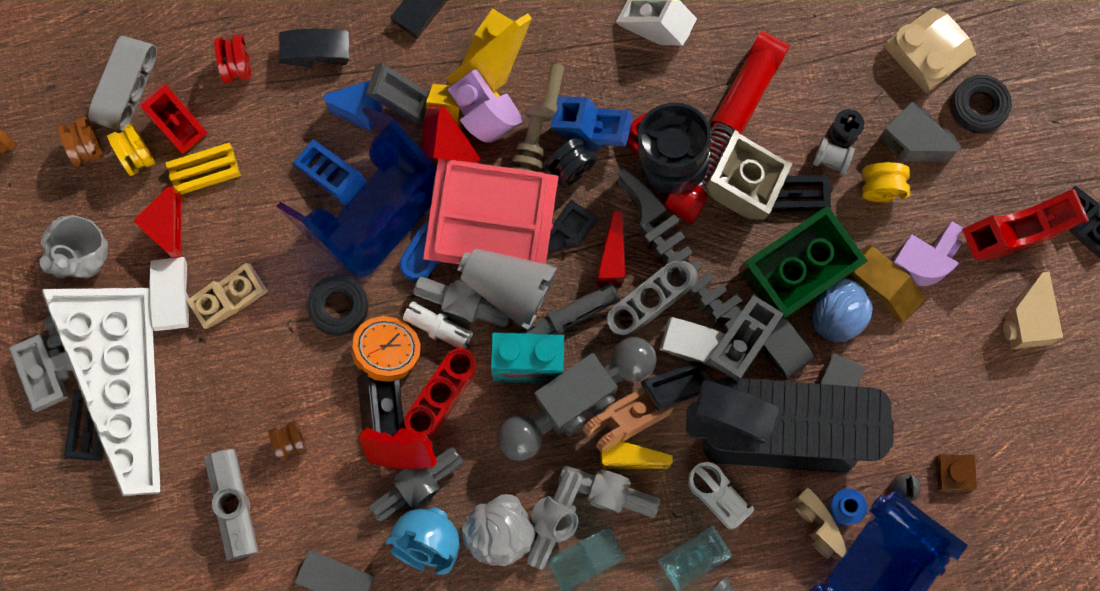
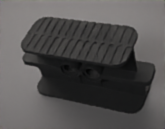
M730 377L715 380L714 383L742 391L779 408L770 441L763 444L733 429L721 430L693 416L696 402L691 403L686 412L687 435L691 438L703 439L704 454L710 461L717 464L847 472L854 468L857 461L881 460L888 454L894 443L891 401L885 392L873 387L744 378L737 382Z

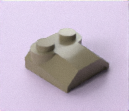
M735 130L713 172L706 180V190L712 199L739 215L751 220H764L770 214L793 163L783 160Z

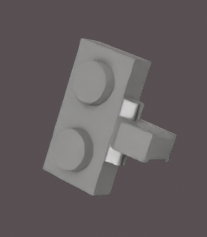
M41 334L9 348L32 411L39 412L69 398L62 382L70 378L68 371H72L66 352L60 353L59 349H48L47 339Z

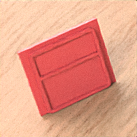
M438 159L432 203L429 208L430 217L423 259L459 264L465 252L471 254L476 248L546 264L550 233L553 228L552 219L559 176L514 168Z

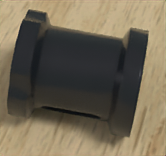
M852 109L839 112L828 131L831 143L842 148L852 146L864 129L865 123L862 115ZM844 126L848 127V132L844 131Z

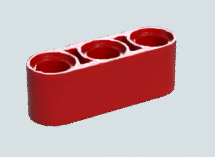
M456 348L446 355L408 410L404 421L407 430L422 433L429 440L436 435L477 373L476 362L470 351L464 348ZM464 359L470 363V368L466 373L456 374L451 370L453 363L456 360ZM440 387H445L451 391L449 399L443 403H437L432 399L433 392ZM418 416H427L431 419L429 428L423 432H417L412 428V423Z

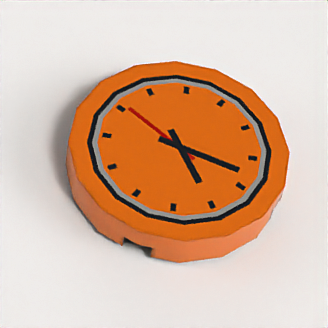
M381 316L371 318L359 326L353 336L351 355L354 364L359 370L362 369L368 373V377L374 380L391 382L404 378L415 368L420 357L421 344L417 333L407 323L397 318Z

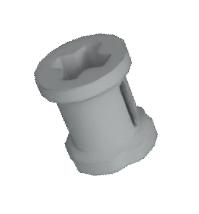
M823 137L812 165H825L838 170L839 175L844 176L852 160L855 148H842L829 143L828 139Z

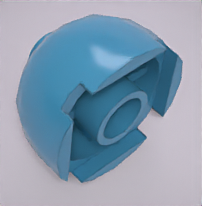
M434 507L405 513L394 525L386 540V545L393 544L390 552L402 562L421 571H424L425 565L435 567L434 574L438 575L448 574L452 570L460 549L457 529L444 511Z

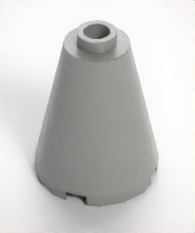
M475 248L471 254L465 252L457 270L462 272L461 280L520 327L529 330L537 317L534 315L535 311L537 312L540 306L542 307L558 268L545 263Z

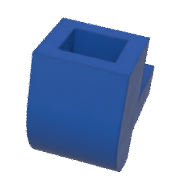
M558 96L557 112L552 118L550 127L563 139L570 141L580 137L584 141L582 147L601 150L602 145L626 146L633 115L629 110L598 109L588 97Z

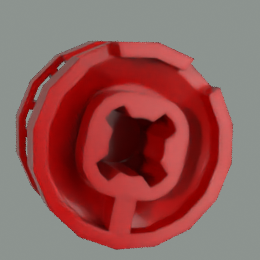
M241 34L233 35L232 39L226 40L224 37L214 39L217 66L224 84L233 83L234 79L240 78L242 81L251 80L249 54L246 52V43Z

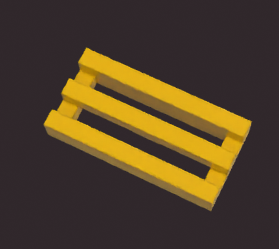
M230 142L165 162L173 187L181 195L241 176ZM227 155L226 157H223V158H220V159H217V160H214V161H210V162H207V163H204V164H201V165H198V166H194V167H191V168H188V169H185V170H182V171H178V172H177V170H181V169H184V168H187V167H190V166H193V165H197V164H200V163H203V162H206V161H209V160H213V159H216V158H219V157H222V156ZM227 165L231 166L230 169L182 184L180 183L182 179L198 174L201 175Z

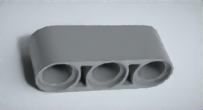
M124 35L118 38L91 101L88 113L90 122L121 132L124 131L125 126L131 123L156 61L157 48L154 44Z
M673 261L666 264L609 311L607 322L610 329L619 335L632 334L642 329L696 285L698 275L695 267L685 261ZM678 267L683 268L687 274L686 282L682 286H677L672 280L673 271ZM651 288L655 289L660 296L659 303L654 308L646 302V293ZM623 310H628L633 316V322L629 328H625L620 323V314Z

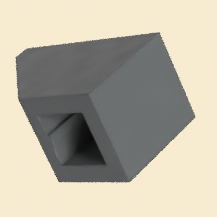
M913 102L884 129L878 138L885 147L903 162H949L962 147L957 143L956 137L950 131L942 129L932 120L931 114L926 109L918 107Z

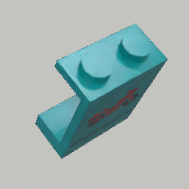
M492 334L491 370L494 383L546 385L563 373L564 335Z

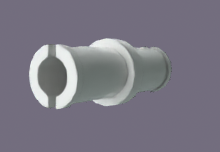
M414 301L410 303L409 307L412 309H406L403 321L426 331L428 337L433 340L439 338L456 348H467L465 343L469 345L473 336L472 331H468L447 320V315L443 313L437 315Z

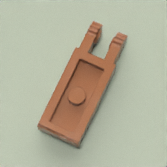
M641 388L604 408L602 413L590 419L582 430L587 436H591L607 425L612 431L604 435L596 445L601 452H605L613 448L620 440L624 442L671 414L674 407L671 405L657 410L644 388Z

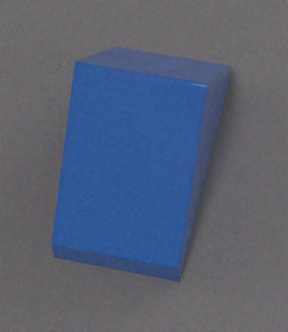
M370 80L323 95L331 114L370 132L385 106L366 95Z

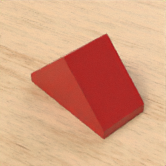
M165 83L138 104L150 121L182 154L208 134Z
M430 105L426 108L420 156L478 163L481 158L446 107Z
M167 187L133 222L171 258L182 257V196L175 187Z

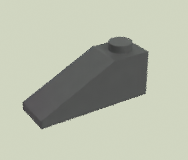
M753 295L707 362L739 382L770 337L783 313Z

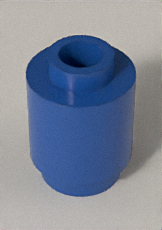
M846 488L832 494L825 504L836 525L840 527H847L860 522L867 513L865 497L859 491L851 488ZM845 501L850 505L851 513L845 510Z

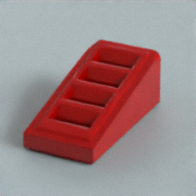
M615 211L610 220L597 274V286H603L608 282H611L613 286L622 285L625 280L623 219L621 211Z

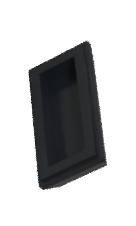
M696 362L643 380L641 385L656 409L660 410L699 396L703 381H713L701 363Z

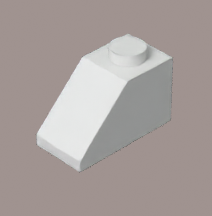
M627 0L616 23L659 45L683 46L697 18L680 0Z

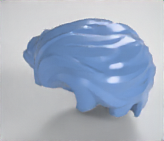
M843 278L816 297L812 322L817 334L822 339L833 343L846 342L854 338L869 324L873 310L872 301L868 298L864 287L858 282Z

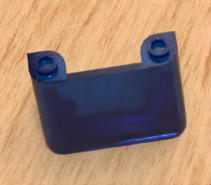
M894 491L887 497L880 494L869 508V512L873 515L824 583L818 581L810 591H927L936 577L942 576L945 573L946 569L944 567L951 558L958 560L968 545L898 492Z

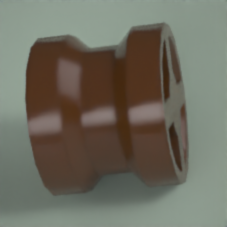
M295 420L288 422L287 426L280 430L277 428L268 430L272 447L279 462L287 461L289 456L295 453L300 455L307 453L305 440Z

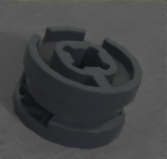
M580 137L574 138L561 146L545 164V169L548 172L559 176L558 184L561 188L566 187L564 183L570 186L582 178L581 175L586 170L590 171L597 162L596 155L582 147L584 141Z

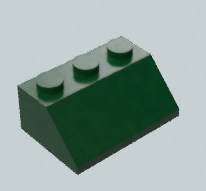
M826 206L746 260L738 271L756 296L782 312V318L785 319L861 267L868 260L829 206Z

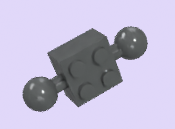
M626 338L615 347L612 362L606 367H603L594 353L590 354L535 392V405L539 409V413L531 418L513 416L502 423L497 434L499 449L509 459L524 461L530 459L539 451L542 435L553 429L557 437L564 433L568 437L575 434L585 426V418L593 413L595 416L602 413L604 408L610 406L615 401L614 398L618 388L616 384L623 379L632 382L641 381L652 374L656 366L654 348L642 338Z

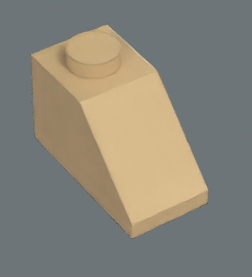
M1049 271L1042 272L1030 281L1005 316L1003 332L1005 338L1010 340L1011 349L1051 345L1063 338Z

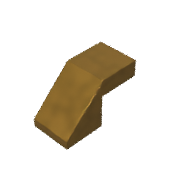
M867 245L862 253L868 262L850 273V275L864 287L866 293L880 297L895 320L905 323L926 298L909 274L876 248Z

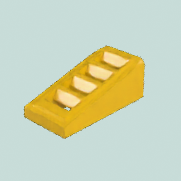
M619 441L613 448L605 452L600 451V466L602 469H668L673 463L672 455Z

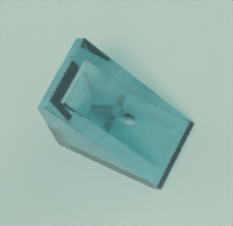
M609 527L548 559V563L562 591H567L622 562L626 558Z

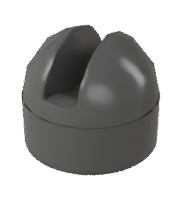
M901 474L892 480L890 490L896 500L910 502L919 496L921 486L915 476ZM906 479L910 480L911 496H906Z

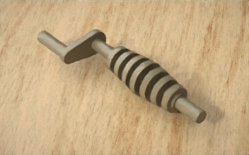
M551 64L543 102L528 106L525 109L524 115L530 118L525 141L518 143L515 150L521 155H514L511 164L515 166L512 167L514 169L542 170V162L536 159L543 157V148L539 147L538 142L543 122L550 121L557 112L558 106L556 104L565 68L563 65Z

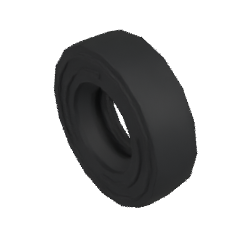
M974 75L964 79L954 90L950 101L951 113L955 121L963 129L973 133H988L998 129L1008 119L1012 108L1011 95L1007 87L999 79L989 75ZM976 93L987 95L993 103L992 112L987 115L975 113L969 105L970 97Z
M341 275L325 277L316 283L309 293L307 302L309 318L316 328L327 335L343 336L357 330L365 321L369 308L367 294L361 285L352 278ZM337 293L348 296L351 307L345 316L333 318L326 313L325 303L330 296Z

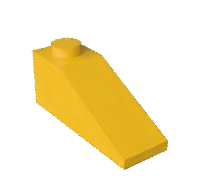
M527 13L513 22L446 78L451 86L468 73L478 69L495 97H499L500 95L497 93V90L506 83L532 20L530 15Z

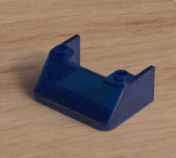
M365 106L362 112L380 131V134L372 142L369 150L370 159L378 168V171L340 214L335 217L325 209H316L307 216H304L281 201L276 206L308 239L358 277H366L372 274L429 209L432 203L437 170L435 165L394 118Z

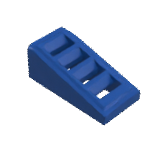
M314 139L292 163L295 168L344 206H348L367 184V181L359 171ZM320 153L322 155L320 159L314 164V166L311 169L308 168L311 162ZM329 162H331L328 168L322 173L321 176H319L320 172L325 168V166ZM339 170H342V172L337 176V178L332 182V184H330L329 182L334 178V176L339 172Z

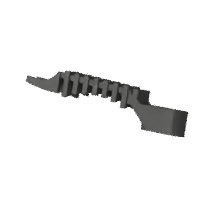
M625 169L617 174L619 180L616 183L629 196L638 209L640 216L638 234L644 239L643 245L646 249L652 248L655 259L658 262L662 260L665 264L673 261H690L689 257L693 252L689 246L677 254L674 252L682 246L681 242L685 238L681 231L668 240H663L676 230L675 227L679 219L674 214L659 226L653 228L652 226L664 219L662 214L667 209L631 173ZM696 260L692 265L695 267L698 275L702 265ZM678 267L673 273L677 277L676 283L682 286L686 282L687 274L683 268ZM707 273L699 280L697 279L696 285L686 294L691 300L695 298L699 302L697 307L702 313L704 311L708 312L710 315L708 319L713 326L716 323L724 324L721 332L726 334L742 312L738 307L742 300L736 294L723 304L720 300L727 291L726 288L721 284L709 292L707 288L710 287L709 284L714 278L710 273ZM782 317L760 350L775 372L785 381L814 361V356L807 344L788 320Z

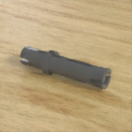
M608 282L555 312L553 310L547 312V316L532 324L529 330L521 329L520 331L522 334L564 335L565 330L593 316L604 308L619 302L620 297L612 283Z

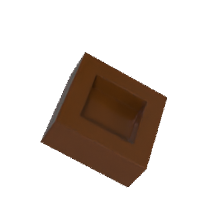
M975 455L936 456L938 491L977 490Z

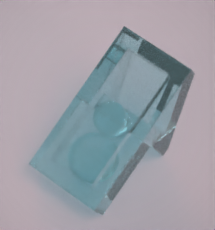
M711 526L658 561L678 591L727 561L733 555L715 527Z

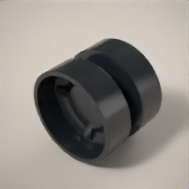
M683 103L662 104L653 108L644 116L638 128V163L643 179L651 187L664 193L678 194L695 188L703 181L709 168L711 129L705 116L696 108Z

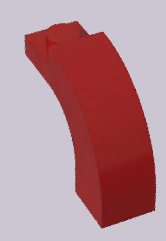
M1071 189L1040 204L1013 214L989 216L963 228L962 231L974 259L983 261L1009 255L1059 236L1060 233L1089 221L1076 191Z

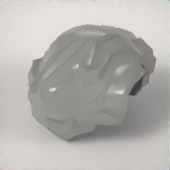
M75 215L58 217L57 220L51 222L40 238V244L44 249L43 255L39 259L42 271L53 274L56 278H90L101 271V267L107 260L108 241L103 236L102 230L90 219Z
M502 494L487 504L476 505L472 513L467 516L462 528L465 547L470 550L473 557L479 562H484L491 566H507L522 558L524 554L530 552L536 534L534 524L530 521L528 513L521 506L520 500L511 494Z

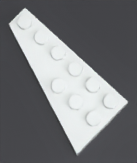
M150 288L42 289L46 305L122 496L159 494L160 474Z

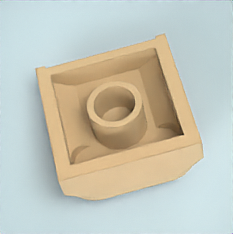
M934 7L912 23L902 26L897 34L884 45V48L926 94L976 56L967 34L947 13Z

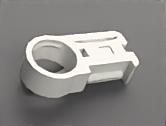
M710 462L698 464L689 473L688 485L690 490L706 504L728 529L733 530L737 528L753 513V505L747 508L748 504L731 486H727L730 481L717 465ZM706 467L707 469H711L712 471H714L717 475L719 484L717 485V483L711 478V476L702 468ZM695 472L713 490L712 493H703L695 487L693 481Z

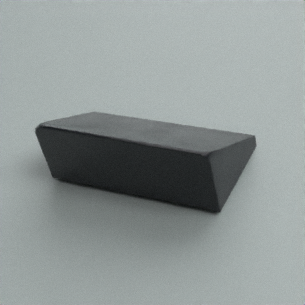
M368 373L359 376L357 383L362 430L364 431L366 428L380 433H388L393 437L401 428L405 429L400 381L386 382L374 380L368 377Z

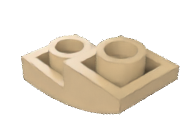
M245 263L222 281H213L189 298L187 302L203 328L207 329L247 307L266 294L268 290L252 265Z
M808 487L803 489L792 501L798 505L796 511L803 519L810 524L814 521L818 524L809 534L815 540L813 543L814 548L827 559L831 556L835 560L843 558L847 551L833 517L820 499Z

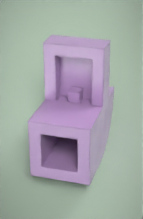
M478 69L471 71L448 88L450 94L465 115L460 121L472 135L483 142L491 143L499 140L525 122L509 95L504 94L495 97Z
M952 221L942 230L933 247L911 234L902 244L892 262L909 274L917 286L935 284L946 277L959 264L952 257L962 244L958 237L963 227Z

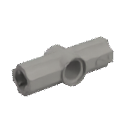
M221 450L205 456L204 459L213 496L212 509L218 518L227 561L259 553L250 516V500L245 494L236 450ZM236 495L239 500V506L235 512L227 514L224 510L225 500L230 496Z

